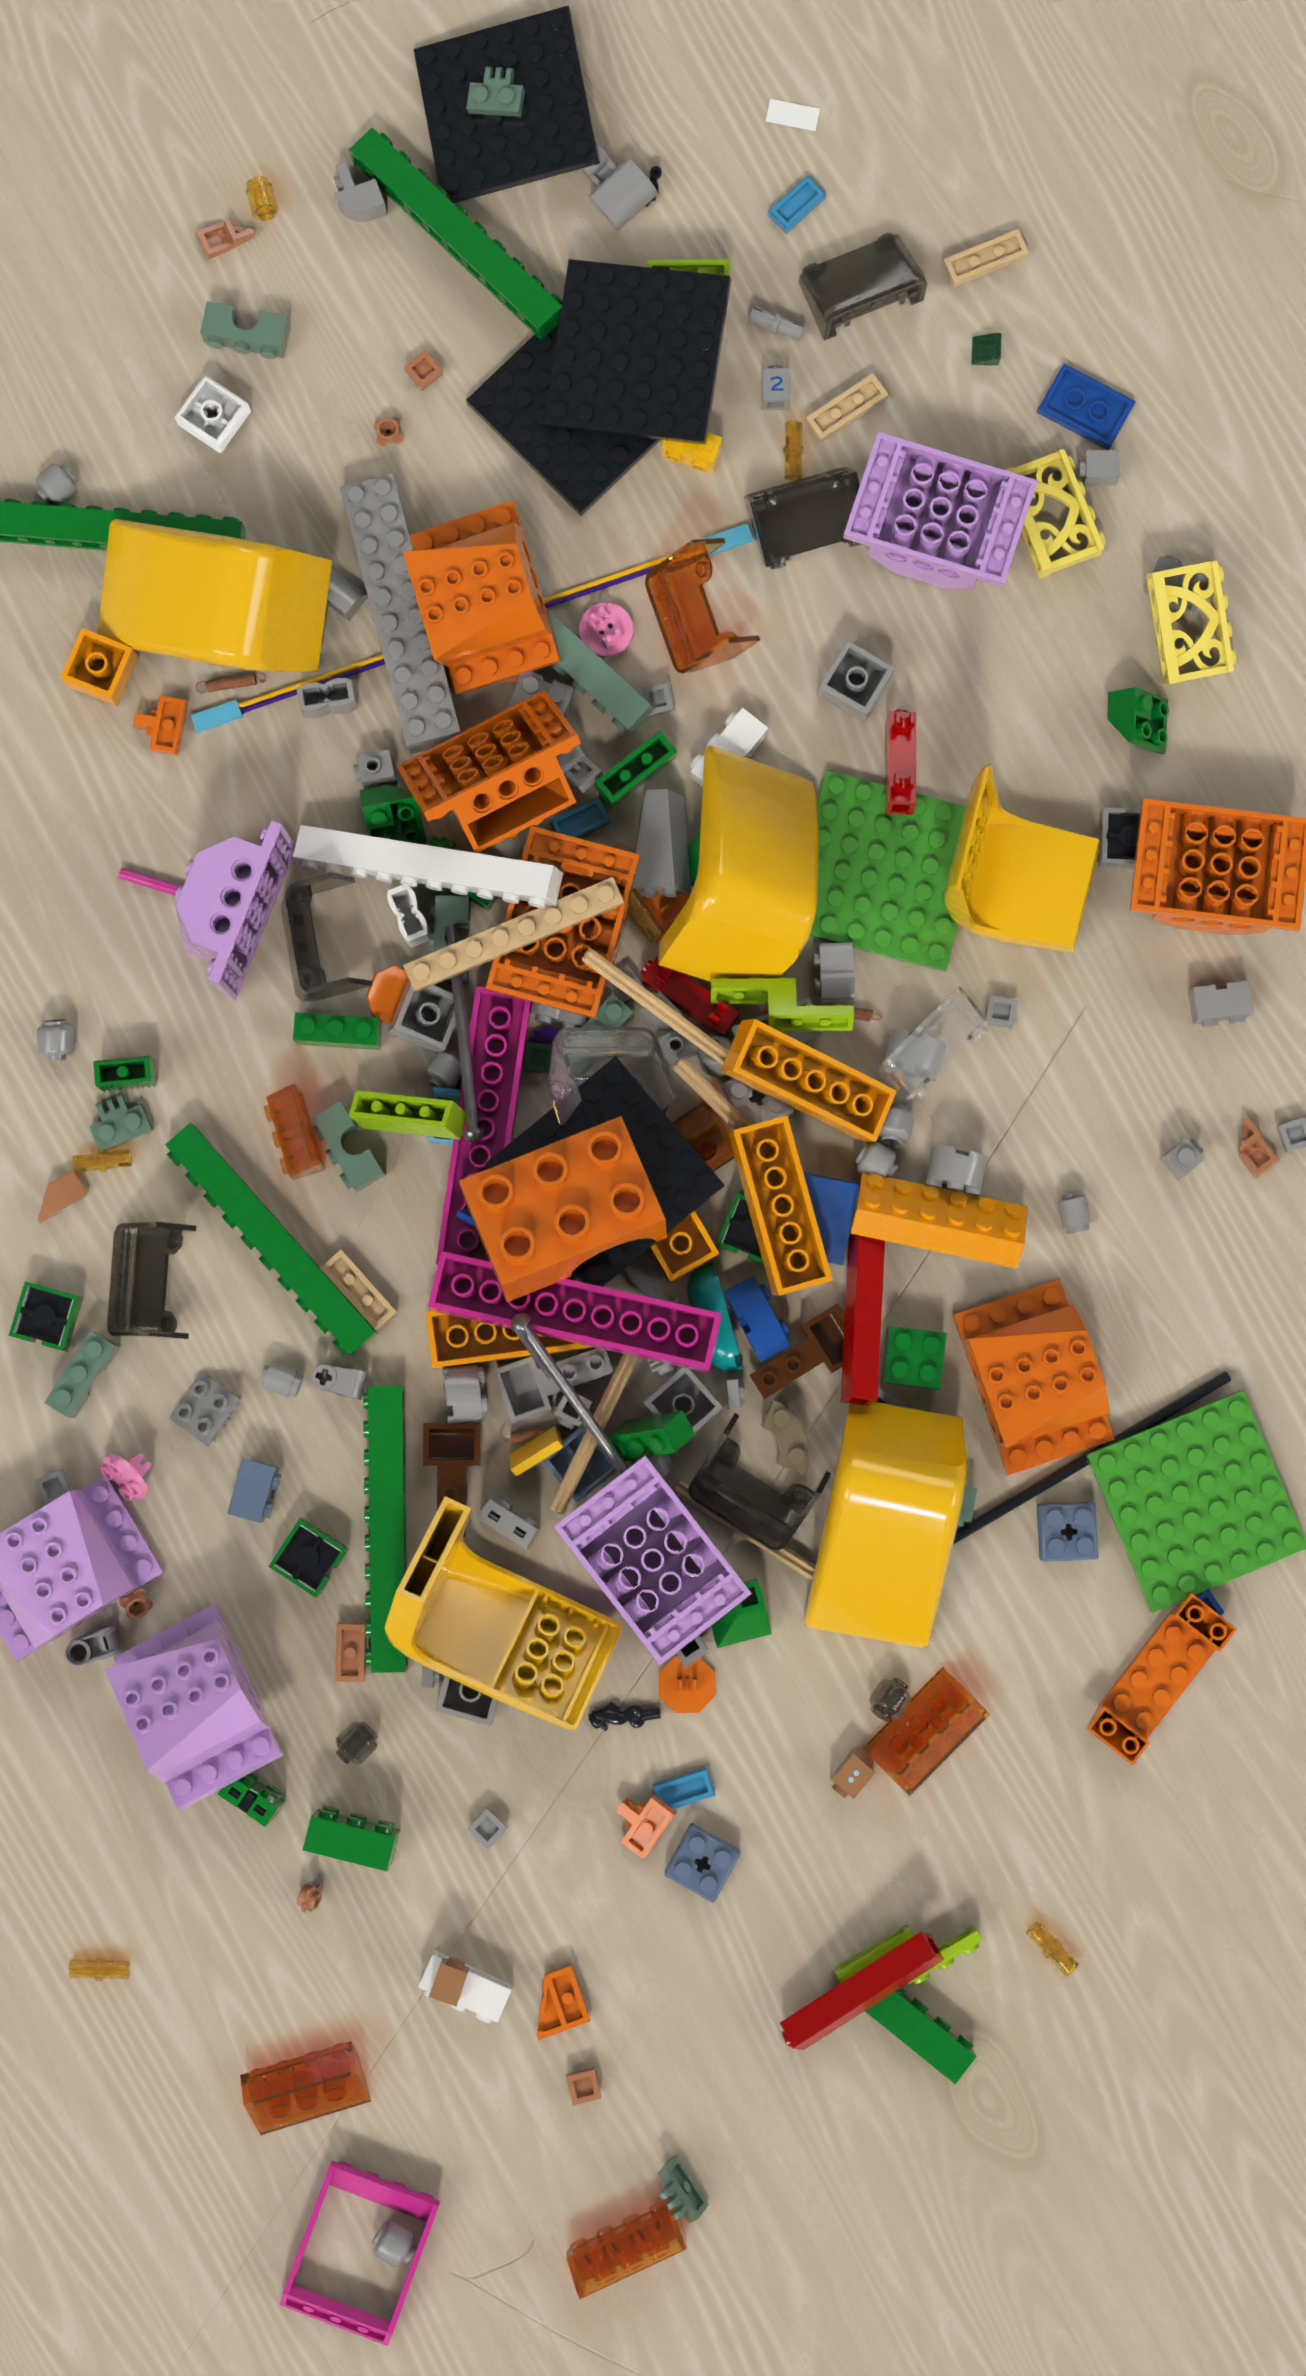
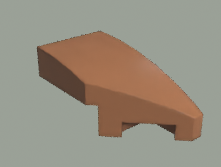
M225 218L224 223L220 222L196 231V238L208 260L245 243L254 237L255 232L249 227L244 229L234 225L232 220Z
M1246 1117L1243 1124L1239 1157L1253 1176L1257 1178L1276 1165L1279 1159L1262 1139V1133L1249 1117Z
M73 1170L48 1184L38 1217L39 1223L61 1213L62 1209L87 1196L88 1193Z

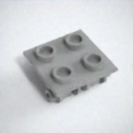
M200 1372L170 1416V1419L209 1447L211 1442H216L215 1438L221 1431V1427H226L224 1425L226 1420L230 1421L229 1416L232 1415L236 1407L240 1406L238 1402L241 1398L229 1392L203 1372Z

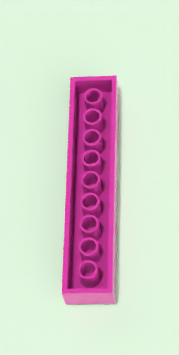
M476 986L469 1030L477 1125L479 1129H484V1136L478 1142H469L462 1133L460 1140H453L436 1265L439 1263L441 1251L490 1262L476 1227L456 1217L458 1210L468 1208L459 1181L489 1169L485 1163L513 1141L532 1002L486 990V987ZM462 1083V1085H461V1092H460V1099H459V1107H461V1108L465 1111V1102H464V1093H463V1083ZM467 1120L465 1121L463 1131L467 1130Z
M441 1251L428 1307L434 1312L510 1329L512 1318L517 1314L524 1313L531 1317V1321L528 1324L537 1335L710 1373L722 1321V1313L570 1279L561 1280L506 1302L489 1261Z

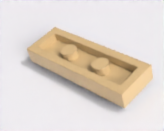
M1016 229L945 258L943 266L954 288L1028 257L1029 251L1019 229Z
M872 373L808 415L805 422L819 442L822 443L887 400L889 394L874 373Z
M340 1249L320 1267L376 1331L398 1313L343 1250Z

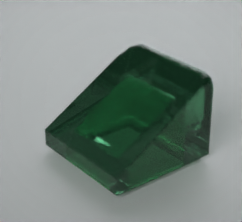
M992 333L972 338L971 365H999L1002 333Z

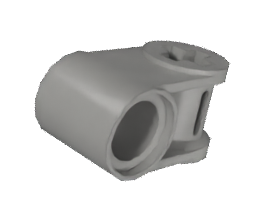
M321 1364L313 1369L311 1380L320 1390L362 1400L368 1372ZM324 1370H328L332 1380L326 1381L325 1385H321V1380L317 1376L318 1374H323Z
M116 1625L93 1632L89 1636L69 1643L65 1650L67 1661L72 1665L79 1666L123 1653L124 1650L119 1647L114 1632ZM77 1644L83 1645L87 1650V1655L83 1660H79L74 1656L73 1650Z

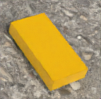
M556 1426L552 1427L509 1454L510 1470L515 1476L522 1474L562 1449V1437Z

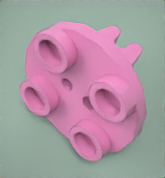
M599 603L590 607L583 614L579 623V637L601 659L613 657L622 653L629 646L633 639V622L629 614L621 606L613 603Z
M109 1453L103 1459L104 1465L100 1467L101 1473L108 1480L113 1479L120 1487V1494L126 1500L131 1501L133 1498L143 1499L146 1497L148 1488L142 1477L150 1468L151 1463L140 1464L144 1457L142 1453L128 1461L119 1455Z

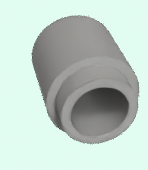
M1079 1192L1062 1195L1063 1200L1058 1201L1062 1225L1063 1228L1066 1227L1067 1234L1089 1230L1088 1223L1091 1220L1085 1196L1079 1197Z
M272 1362L270 1366H264L259 1381L264 1382V1389L289 1397V1395L296 1397L304 1376L298 1374V1370Z

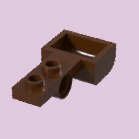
M838 1303L801 1326L808 1339L749 1375L763 1399L821 1363L825 1364L830 1374L842 1367L845 1314Z
M423 1423V1466H437V1511L445 1496L467 1506L466 1466H481V1423ZM466 1528L463 1537H466Z

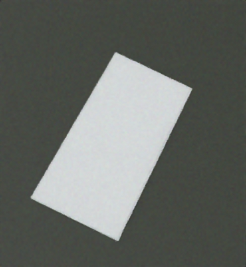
M770 99L765 122L816 131L820 108Z

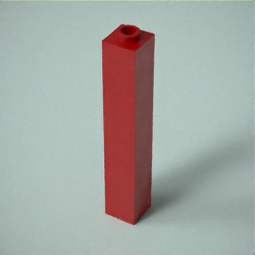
M853 1235L849 1238L840 1402L868 1406L878 1399L885 1241L860 1235Z
M922 1931L781 2021L780 2025L784 2030L782 2036L786 2044L797 2050L807 2049L945 1960L932 1935Z

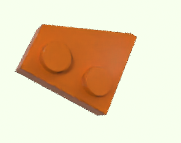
M572 1964L544 1974L537 2031L538 2040L591 2021Z

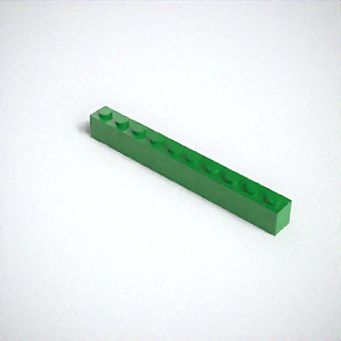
M371 128L349 149L352 162L370 180L376 179L378 187L540 340L559 324L562 308L561 299L554 293L550 295L544 289L543 283L537 276H530L519 259L516 257L511 258L506 254L504 246L497 239L492 240L489 238L487 231L479 222L473 223L468 218L466 210L460 204L454 205L441 186L435 187L423 169L419 168L417 170L411 164L412 162L402 150L398 152L393 147L387 135L384 133L379 134L375 129Z
M16 499L0 501V542L107 551L109 526L114 519L245 539L246 535L243 522L235 517H223V520L212 519V517L204 514H198L195 517H185L184 514L178 512L160 515L152 510H142L141 513L130 512V510L125 508H114L113 511L103 510V508L94 505H88L86 508H76V506L69 503L51 506L42 501H32V504L21 503V501Z
M189 1123L165 1144L170 1150L167 1156L176 1166L182 1164L188 1170L185 1174L187 1179L195 1187L199 1184L207 1192L203 1195L213 1208L218 1205L225 1212L221 1216L232 1229L236 1226L243 1233L240 1237L250 1250L255 1247L262 1254L258 1258L269 1271L272 1268L280 1275L277 1279L286 1291L292 1289L299 1296L295 1301L306 1313L309 1310L317 1317L314 1320L315 1324L323 1333L329 1331L336 1338L332 1343L343 1355L348 1352L353 1356L378 1334L195 1125Z
M368 1386V1392L363 1393V1408L368 1409V1421L363 1422L364 1438H368L369 1449H364V1466H369V1477L364 1478V1494H369V1506L364 1507L365 1523H369L370 1534H365V1551H370V1563H365V1580H370V1591L365 1593L366 1609H370L371 1620H366V1637H371V1649H366V1666H371V1673L406 1672L408 1670V1657L390 1643L385 1631L386 1621L396 1590L407 1571L404 1386Z

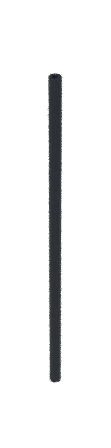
M1226 1371L1116 1435L1114 1437L1115 1440L1101 1444L1087 1453L1161 1423L1230 1382L1229 1374ZM1086 1454L977 1517L971 1523L969 1522L957 1529L953 1545L1090 1465Z

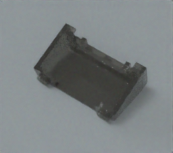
M886 233L875 242L823 263L809 264L803 268V273L799 277V285L824 341L837 335L835 329L844 324V327L850 326L852 319L896 301L900 305L905 303L906 298L909 299L911 305L924 301L927 288L926 278L900 236L897 234L893 235L892 233Z
M849 467L836 468L744 496L746 509L765 567L770 566L771 570L786 566V561L790 559V556L838 542L848 543L849 547L861 545V543L843 538L860 487L857 471Z

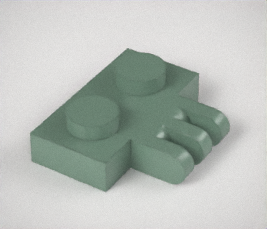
M486 66L483 83L470 82L466 107L468 113L521 117L525 89L523 85H513L514 68H507L505 78H503V67H497L494 78L493 67Z
M122 1093L116 1095L119 1103L117 1107L111 1097L106 1099L109 1107L107 1111H105L101 1101L95 1104L102 1121L89 1127L101 1153L153 1131L143 1105L140 1104L129 1109Z
M676 2155L670 2158L657 2173L664 2186L659 2196L662 2200L670 2198L665 2205L668 2210L676 2207L672 2213L675 2220L684 2215L687 2221L691 2223L702 2215L709 2203Z

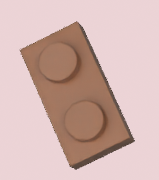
M338 1623L336 1625L335 1682L365 1681L366 1624Z

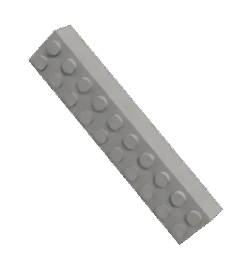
M393 473L341 486L340 490L406 746L411 755L426 751L460 734L461 731L445 669L442 664L433 658L403 552L413 551L395 478Z

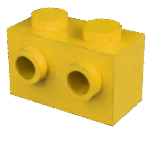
M708 432L706 445L663 440L662 456L672 462L683 463L698 471H706L713 474L722 450L723 437Z

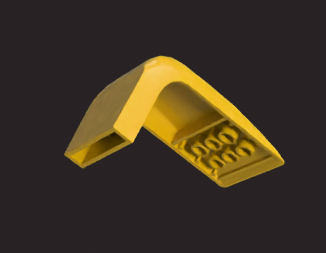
M114 519L109 526L97 634L132 647L137 651L206 664L255 671L318 672L332 560L246 539Z
M712 745L705 748L698 873L687 903L659 942L658 965L711 982V979L723 977L730 979H747L750 977L777 978L796 961L810 937L818 901L819 817L817 791L812 781Z
M988 764L979 771L968 795L944 891L947 911L957 925L973 934L991 940L1074 953L1100 849L1099 839L1031 822L1005 811L1000 805L992 766Z
M873 1402L868 1406L849 1403L840 1454L804 1617V1623L807 1627L917 1647L928 1646L946 1578L965 1491L967 1453L962 1417Z
M445 1496L396 1590L385 1625L388 1640L397 1650L415 1662L490 1698L568 1730L577 1729L621 1634L622 1624L613 1618L473 1553L463 1541L471 1508Z

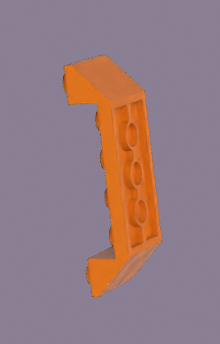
M1190 1593L1165 1617L1101 1700L1086 1729L1133 1765L1150 1744L1147 1739L1214 1651L1220 1652L1237 1628L1194 1594Z

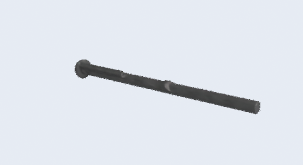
M457 926L446 927L448 946L458 942ZM461 973L451 977L467 1120V1130L462 1133L467 1141L478 1142L484 1136V1129H479L477 1125V1108Z
M524 1313L515 1315L511 1320L512 1331H515L548 1380L551 1377L580 1416V1422L588 1428L621 1475L629 1467L528 1323L531 1321V1317Z

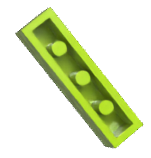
M356 1090L348 1117L363 1129L460 1140L466 1121V1112L454 1101Z

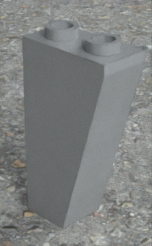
M647 789L645 791L636 854L640 855L633 881V888L641 891L640 895L656 898L657 894H662L666 897L678 898L679 894H691L684 796L669 789Z

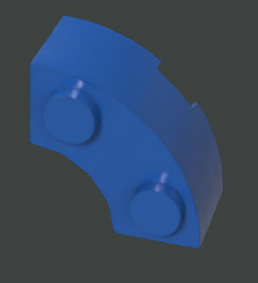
M752 1276L723 1291L760 1362L790 1347L786 1335L790 1334L784 1320H777L767 1300L771 1299V1296L764 1283L758 1285Z

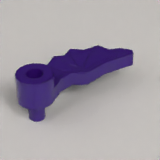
M544 1026L541 1030L535 1031L534 1036L530 1037L528 1042L551 1043L553 1040H561L568 1044L574 1037V1034L569 1030L561 1033L552 1026L550 1028Z

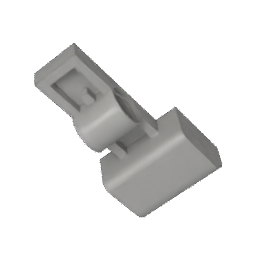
M596 142L600 164L582 168L581 170L597 187L589 195L591 202L611 225L619 231L658 192L652 182L630 158L618 168L611 161L605 150Z
M600 1348L556 1362L572 1387L614 1373L607 1351ZM532 1356L493 1370L512 1424L552 1410L548 1396L561 1390L552 1377L548 1380L541 1368L538 1369L536 1361Z

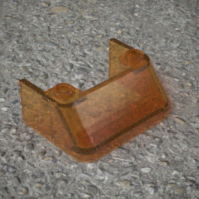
M724 538L691 540L650 570L645 578V587L675 670L682 674L692 673L733 659L760 641L759 635L737 637L732 631H725L719 634L702 585L710 580L713 571L709 555L726 543Z

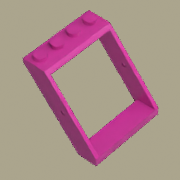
M332 2160L279 2305L388 2346L440 2201L434 2199L428 2193H417L407 2189L401 2183H391L380 2179L375 2173H364L354 2169L346 2162H335ZM329 2185L426 2221L391 2321L293 2285Z

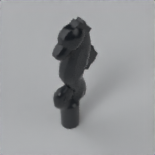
M612 1702L603 1709L593 1710L588 1715L591 1725L596 1729L601 1728L604 1731L608 1729L604 1722L622 1725L629 1721L633 1728H639L644 1725L645 1721L661 1719L659 1707L642 1709L638 1705H633L624 1711H619L620 1707Z

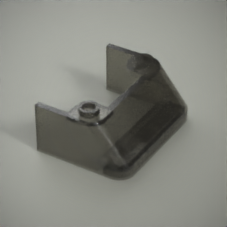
M329 872L298 881L288 887L282 899L281 913L294 991L296 996L302 1001L315 1002L373 986L372 980L350 977L327 983L325 972L320 967L310 907L312 895L355 883V878L352 876Z
M156 1221L121 1223L116 1227L113 1236L107 1328L110 1335L189 1339V1333L175 1332L177 1320L171 1311L165 1310L168 1257L169 1255L176 1254L182 1247V1232H194L197 1226Z
M734 1413L688 1488L689 1495L695 1502L767 1548L781 1550L786 1547L820 1497L831 1473L826 1470L814 1490L802 1484H792L786 1489L784 1494L776 1491L736 1465L740 1458L741 1450L739 1445L728 1437L740 1416Z

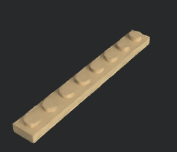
M611 877L557 900L556 906L545 905V908H537L403 966L414 991L418 992L624 905V901L614 877Z

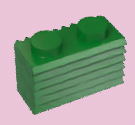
M150 1055L93 1062L95 1086L103 1092L106 1090L111 1091L112 1089L115 1091L117 1089L122 1090L123 1088L127 1090L134 1087L138 1089L140 1086L142 1088L145 1086L149 1088L151 1085L153 1087L157 1085L155 1059Z

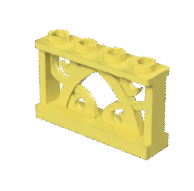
M1065 449L1058 450V452L1018 467L1005 469L1022 476L1036 472V480L1038 482L1032 498L1035 500V494H1038V504L1029 507L1021 535L1039 579L1061 569L1101 556L1106 545L1104 535L1101 530L1097 531L1094 523V510L1091 505L1087 506L1084 499L1085 488L1081 480L1077 481L1074 474V461L1070 455L1067 456ZM1048 467H1055L1060 471L1062 479L1055 481L1052 478L1053 473H1051L1047 484L1042 483V473ZM1065 486L1068 490V493L1062 490ZM1044 495L1060 501L1069 508L1068 517L1061 532L1049 523L1034 521L1033 517L1042 509ZM1077 517H1078L1079 520H1080V522H1081V524H1076V525H1075L1076 520H1077ZM1043 530H1047L1053 534L1055 539L1053 540L1049 534V538L1044 540L1041 538L1040 533ZM1083 533L1087 537L1088 546L1083 550H1075L1068 545L1066 540L1069 538L1071 542L1080 544L1081 542L1077 539L1076 535ZM1061 547L1069 554L1052 562L1049 558Z
M1208 561L1147 573L1146 579L1163 684H1173L1234 671L1233 665L1236 664V653L1230 646L1229 637H1232V626L1230 621L1226 620L1225 610L1228 609V600L1226 594L1222 593L1221 582L1224 581L1222 566L1218 565V561ZM1202 573L1207 577L1208 587L1206 590L1199 588L1200 581L1194 584L1192 591L1188 590L1189 581L1194 574ZM1185 574L1182 588L1165 585V577ZM1208 597L1211 599V605L1205 600ZM1178 598H1181L1178 611L1175 613L1169 610V603L1173 601L1178 605ZM1187 601L1199 608L1208 618L1204 630L1195 643L1185 632L1172 630L1171 623L1183 615ZM1214 632H1216V639H1211ZM1182 638L1186 642L1188 649L1186 650L1184 644H1182L1180 649L1175 648V640ZM1215 647L1219 652V659L1213 666H1207L1200 660L1198 654L1202 652L1204 656L1212 658L1209 650ZM1193 659L1196 666L1200 669L1179 674L1178 667Z

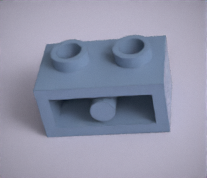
M242 1459L227 1514L259 1523L264 1522L265 1518H270L274 1505L270 1498L272 1491L278 1490L282 1476L278 1474L279 1467L250 1459Z

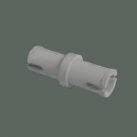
M753 305L748 319V323L771 330L770 333L774 335L777 332L796 339V341H799L805 325L783 317L780 312L775 314Z

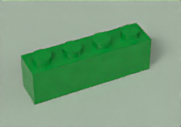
M903 1987L865 2011L954 2084L959 2081L977 2057L972 2050L974 2045L966 2037L960 2034L957 2038L949 2031L951 2026L939 2016L936 2019L932 2018L926 2013L929 2008L917 1998L911 2001L904 1995L906 1990Z

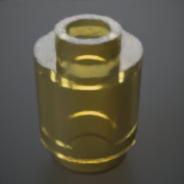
M263 176L250 179L246 184V195L253 217L261 221L273 219L279 211L272 184Z

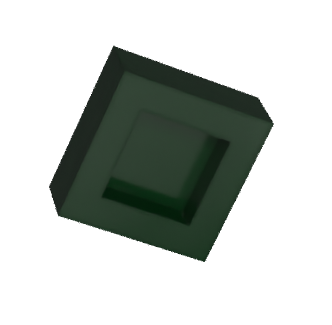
M527 1042L523 1070L552 1074L555 1046Z

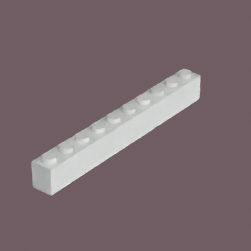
M300 825L293 857L302 862L301 866L310 870H318V867H324L326 871L341 875L343 871L351 872L352 876L366 879L368 875L376 876L375 879L387 883H392V879L401 880L400 883L411 887H417V883L426 884V888L435 891H442L444 887L450 888L451 892L467 895L468 892L477 893L478 897L490 900L494 896L502 897L503 901L519 904V900L528 901L529 905L538 908H545V904L556 906L563 872L554 865Z

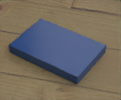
M1063 363L1037 413L1094 444L1109 450L1136 401Z
M804 1172L828 1263L843 1265L860 1183Z

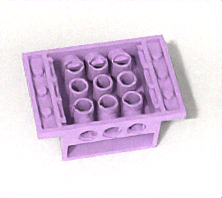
M877 432L843 538L870 546L869 556L891 572L944 589L974 588L978 579L1004 587L1038 480Z
M271 820L269 827H264L259 841L262 843L261 846L232 837L197 852L195 859H190L185 871L187 879L184 886L180 885L175 895L184 953L210 962L207 968L208 980L225 998L233 1001L237 999L293 859L294 843L284 826Z
M646 1456L554 1526L659 1665L663 1664L752 1594Z
M103 1476L82 1490L68 1491L0 1533V1635L16 1662L165 1572L111 1480Z
M215 1604L114 1657L117 1666L105 1668L146 1770L166 1783L176 1809L180 1811L283 1756L220 1610Z

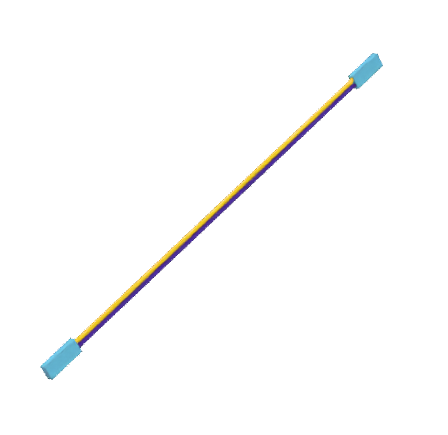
M746 523L703 538V542L699 545L543 598L545 607L550 608L701 555H708L710 557L753 542L754 539L749 525ZM383 654L244 702L233 700L192 714L191 718L196 732L201 733L241 719L244 713L295 696L297 695V688L304 684H325L336 678H347L385 665Z

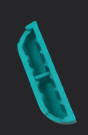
M708 1263L699 1267L690 1277L687 1286L688 1300L691 1307L722 1313L721 1326L711 1366L727 1373L742 1371L739 1351L719 1278L716 1274L714 1263Z

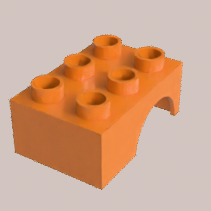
M621 1116L459 1181L465 1202L506 1302L571 1277L572 1272L580 1264L614 1246L638 1239L651 1238L658 1242L667 1238L666 1219Z

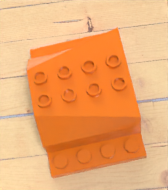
M514 500L410 535L414 550L405 551L403 554L433 658L435 661L448 667L456 695L561 662Z
M544 690L396 767L427 821L440 819L452 810L474 852L479 853L506 838L515 837L520 831L531 825H538L545 818L576 803L556 756L569 753L581 742L575 730Z
M1142 799L1129 911L1153 914L1152 920L1177 929L1226 935L1265 933L1269 928L1297 932L1301 929L1306 881V818Z
M531 826L521 860L554 865L563 872L557 900L614 877L624 905L494 959L486 990L596 1019L601 997L604 996L609 981L582 961V957L588 949H593L615 965L633 893V881L640 855ZM519 900V904L509 903L504 922L533 911L538 907L528 904V901Z
M1060 1279L953 1314L1007 1475L1115 1440L1106 1415L1110 1413L1106 1385L1097 1358L1080 1316L1074 1305L1069 1306Z

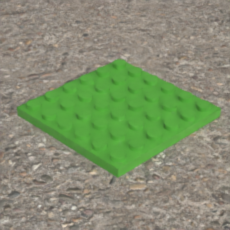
M826 770L818 800V901L810 937L831 943L853 942L854 949L946 972L958 925L947 911L944 891L966 806L916 793V806L913 815L885 814V785Z
M1239 1390L1086 1454L1146 1603L1152 1613L1184 1600L1190 1593L1197 1595L1306 1549V1540L1244 1390Z

